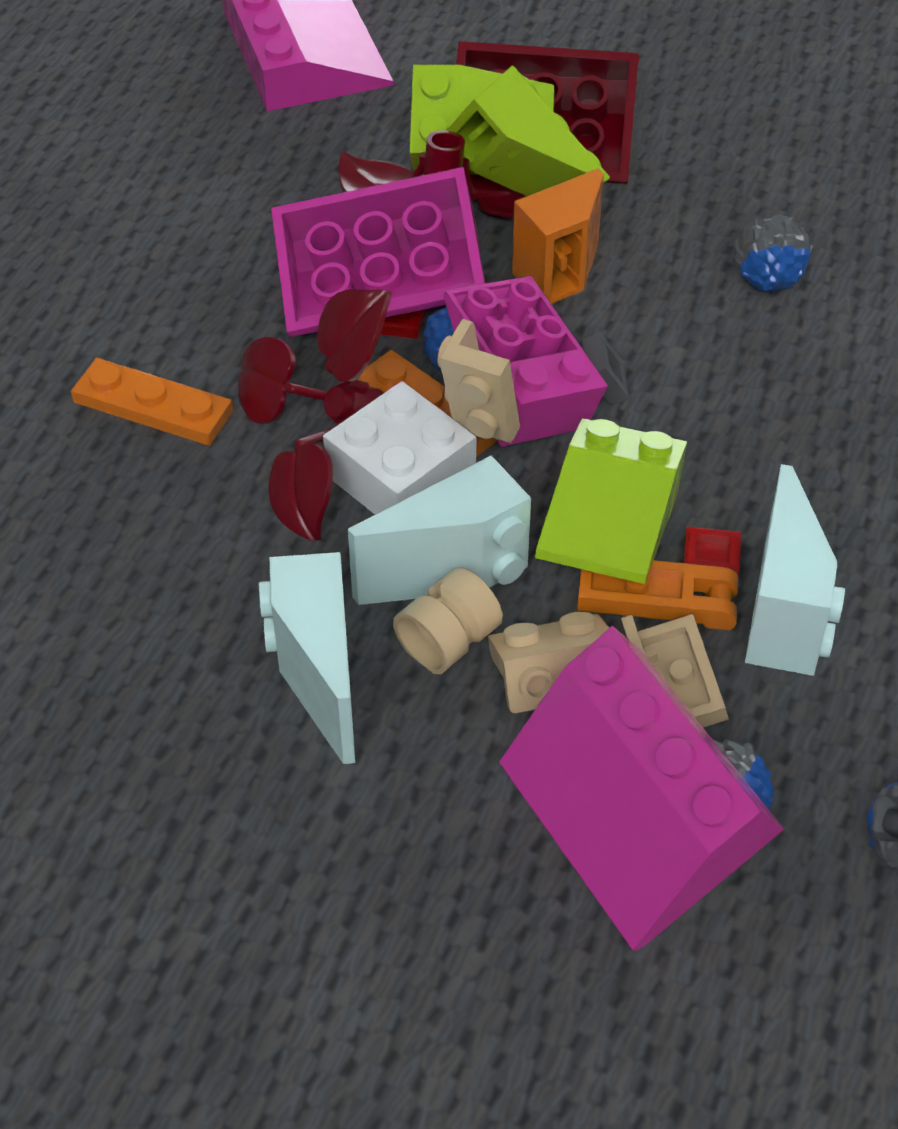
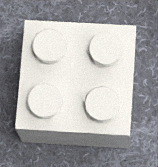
M403 381L323 435L324 449L329 454L333 465V481L375 515L476 463L477 437Z

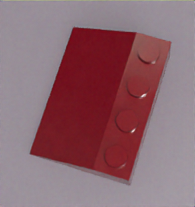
M458 41L456 65L501 74L513 65L522 76L529 80L554 85V113L560 115L566 121L570 132L583 147L598 158L601 167L610 177L606 181L607 183L628 184L639 53Z

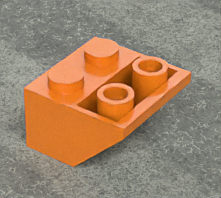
M599 169L514 201L512 274L516 278L532 276L550 304L582 292L585 289L599 241L604 174Z

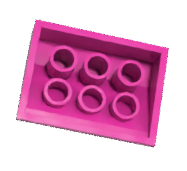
M222 0L223 12L266 111L394 85V81L352 0Z
M464 167L271 208L285 322L289 337L317 332L320 317L327 302L332 296L344 290H386L391 292L392 295L386 317L444 306L446 305L443 296L445 290L485 284L478 233Z
M611 626L565 666L499 761L633 951L646 946L784 830L782 825L643 652L614 626Z

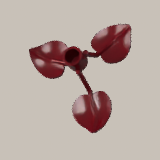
M439 130L427 136L426 151L420 153L419 164L414 172L398 164L362 159L345 151H342L340 155L338 175L343 192L419 177L423 173L428 175L464 167L471 199H478L480 209L488 214L514 218V201L526 197L478 174L470 177V160L464 158L465 139L452 131Z
M349 289L338 292L327 302L321 314L317 331L318 348L323 355L329 357L325 364L326 370L334 375L338 381L344 382L330 388L328 391L289 382L295 367V354L285 341L274 337H262L252 342L243 355L242 371L239 374L238 380L239 401L248 418L259 424L273 422L281 415L286 402V392L323 400L326 414L335 423L340 424L384 394L381 389L369 387L368 382L357 379L363 374L372 358L383 328L392 293L386 290ZM333 428L297 439L294 444V452L284 451L279 453L273 462L270 472L268 492L274 513L288 529L310 541L321 540V524L329 503L333 483L331 458L327 451L317 443L323 442V435Z

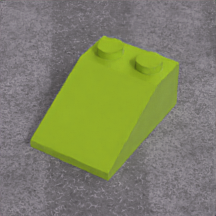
M413 65L410 157L414 171L419 164L420 153L426 151L427 136L434 131L447 130L473 99L502 75L501 73L463 65ZM530 80L534 84L537 94L554 112V85ZM469 169L470 175H476V173Z
M582 418L570 442L538 541L535 558L645 584L678 494L687 441L671 438L669 435L659 431L642 432L619 427L616 423L609 420L597 419L592 421Z

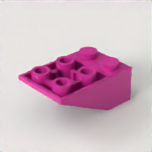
M532 276L445 290L443 296L453 331L455 332L462 319L474 322L479 351L510 360L520 428L512 443L497 439L501 447L577 430L582 418L592 419L608 385Z

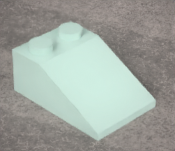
M489 456L348 528L352 598L358 605L416 599L420 595H428V589L453 568L460 567L476 574L489 588L497 583L502 585L512 583L528 567L531 497L492 456Z
M781 464L766 535L745 663L814 676L818 657H830L836 624L828 623V621L839 623L845 588L834 586L838 562L793 466Z
M336 552L269 557L270 581L259 582L261 616L265 617L266 652L277 651L280 673L342 763H355L341 554Z

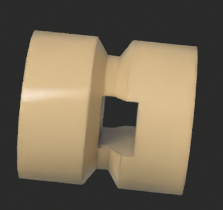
M460 567L453 568L428 589V595H420L394 617L393 627L398 640L410 656L433 674H442L468 652L471 642H480L502 624L503 614L498 600L486 583L473 572Z

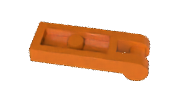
M656 560L653 561L645 584L581 569L577 611L623 616L632 615L633 617L671 621L693 614L696 623L703 624L706 628L730 631L737 624V606L732 602V599L738 593L739 579L737 573L729 568ZM694 592H702L705 593L707 597L696 596L693 594Z

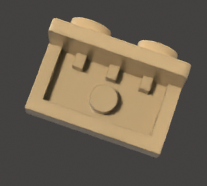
M462 319L454 334L447 336L443 340L437 359L438 366L442 369L445 399L449 403L451 417L478 437L486 439L493 437L512 443L520 428L510 360L479 351L474 322Z
M573 612L562 616L558 622L538 626L533 623H517L505 628L503 633L488 635L490 653L495 665L504 678L507 706L512 713L535 710L565 666L609 629L599 614Z
M693 614L637 631L632 615L621 618L627 638L643 652L703 728L729 720Z

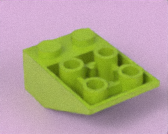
M513 65L474 98L447 129V131L458 133L465 139L464 158L470 160L469 169L472 172L525 196L599 169L604 174L603 183L610 178L601 167L598 158L583 147L570 132L566 121L550 109L537 94L534 84L528 78L522 76Z

